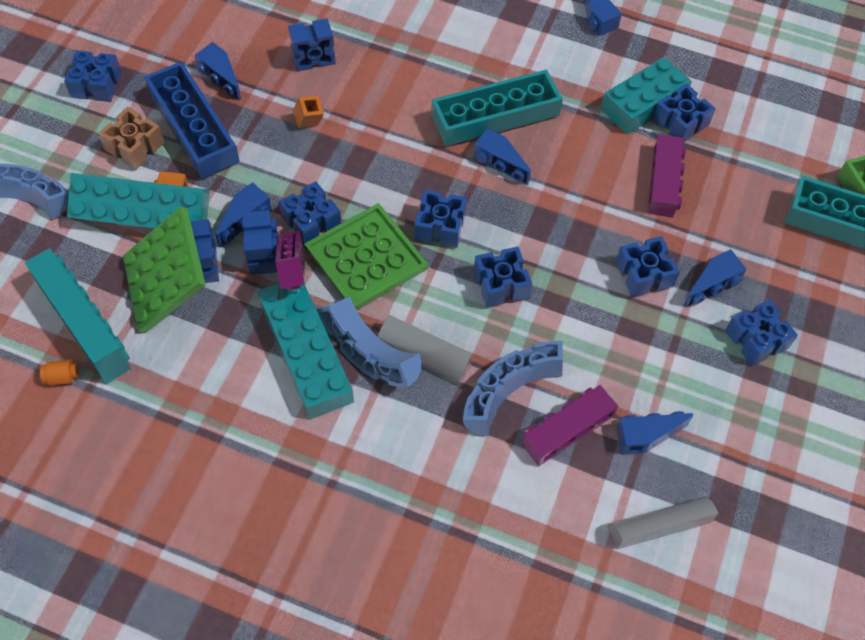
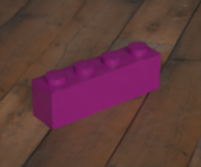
M658 134L653 152L647 214L673 218L675 211L680 210L682 197H679V193H681L683 188V180H680V176L683 175L685 163L681 162L686 153L682 137Z
M300 231L278 234L275 263L281 289L295 290L300 288L301 285H305V253Z
M601 385L594 389L590 387L576 401L569 400L562 406V410L556 414L554 412L549 413L539 425L528 427L523 432L521 445L535 463L541 466L614 417L619 406Z

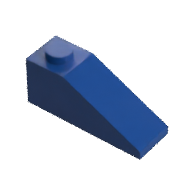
M584 0L588 23L599 36L619 28L622 13L610 0Z

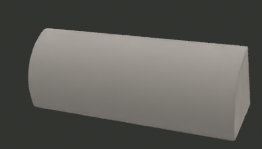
M391 315L387 316L378 334L382 341L397 350L407 353H420L421 369L458 387L471 365L472 353Z
M702 497L609 523L608 527L618 550L710 524L719 513L709 498Z

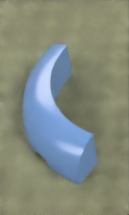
M0 164V198H12L32 203L44 210L52 220L59 217L67 209L69 193L57 180H51L43 176L41 171L29 167Z
M350 296L316 309L328 334H333L340 343V351L366 375L375 380L380 378L387 381L388 385L397 387H408L418 379L422 364L420 353H407L397 350L377 337L360 317Z
M563 341L533 344L532 348L520 352L515 350L491 365L477 380L476 387L467 398L463 415L465 427L473 433L489 436L492 419L497 409L511 393L535 380L562 376Z

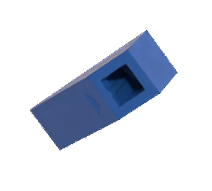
M211 42L195 54L196 68L202 75L208 76L215 85L221 86L228 95H233L236 99L240 100L239 85L227 52L214 42Z
M487 128L474 145L473 158L477 159L480 163H485L495 168L498 172L514 178L518 182L528 185L532 170L505 136Z
M253 182L235 194L215 232L220 247L231 242L238 234L244 231L243 212L272 211L270 198Z
M731 249L711 259L688 294L684 303L685 307L693 303L697 305L704 301L706 297L710 295L716 296L729 286L735 287L742 282V277L747 269Z
M676 411L670 415L652 413L643 417H637L636 415L624 416L616 427L621 455L648 452L687 427L693 418V413Z

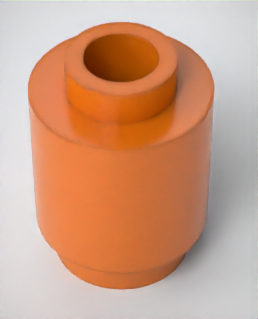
M72 359L50 361L40 367L42 383L49 384L50 386L74 383L75 379L79 377L78 364H74Z

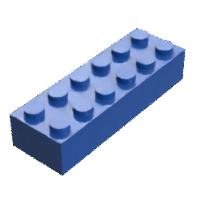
M182 61L144 76L151 98L201 179L240 162L234 141Z

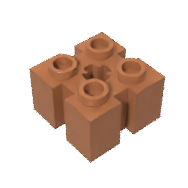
M126 107L116 117L117 123L115 125L109 123L98 135L104 150L115 157L121 155L123 162L137 169L148 159L146 153H154L165 141L159 125L147 118L142 121L141 115L138 112Z

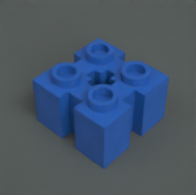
M328 18L312 21V25L305 26L304 23L288 26L291 53L297 72L312 69V65L319 64L320 67L336 64L333 49L334 37Z
M76 50L71 62L73 68L68 70L64 80L70 97L87 100L88 96H93L95 101L111 102L115 92L113 83L118 84L122 72L117 56L106 53L93 56L92 52Z
M686 83L675 90L673 98L668 95L657 102L652 119L663 129L667 127L671 129L669 133L671 136L682 137L684 143L693 136L694 131L700 132L710 125L716 108L706 99L700 101L697 98L698 93Z
M316 181L302 188L301 195L296 196L293 193L279 201L281 217L290 228L294 227L295 231H300L303 245L319 236L321 231L324 230L326 232L341 224L339 208L331 199L326 200V192Z
M424 189L420 211H418L415 222L414 240L432 243V239L440 240V245L458 248L461 226L463 227L466 214L467 197L450 194L448 199L441 197V192Z
M270 210L243 212L244 253L246 261H248L250 275L277 273L275 259L279 233L277 231L276 219L271 218Z
M209 219L190 221L205 283L219 282L217 248Z
M662 236L645 240L644 245L640 247L637 242L620 246L616 263L621 274L628 275L625 283L632 297L649 293L651 287H655L659 291L674 287L680 272L673 258L667 259L669 249Z
M519 246L501 250V254L495 257L493 252L475 256L473 271L478 285L482 284L481 294L486 308L504 304V299L511 297L512 302L530 298L532 281L527 269H523L524 260Z
M771 299L756 305L752 313L746 310L733 316L725 329L735 344L740 342L743 345L741 353L751 367L766 360L771 352L773 355L789 349L798 336L788 321H780L779 316L781 312Z

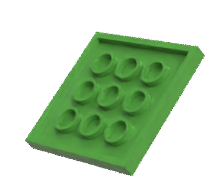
M379 203L304 244L306 251L342 298L350 296L356 310L428 269L426 260Z
M179 207L123 255L138 332H148L206 286L188 209Z

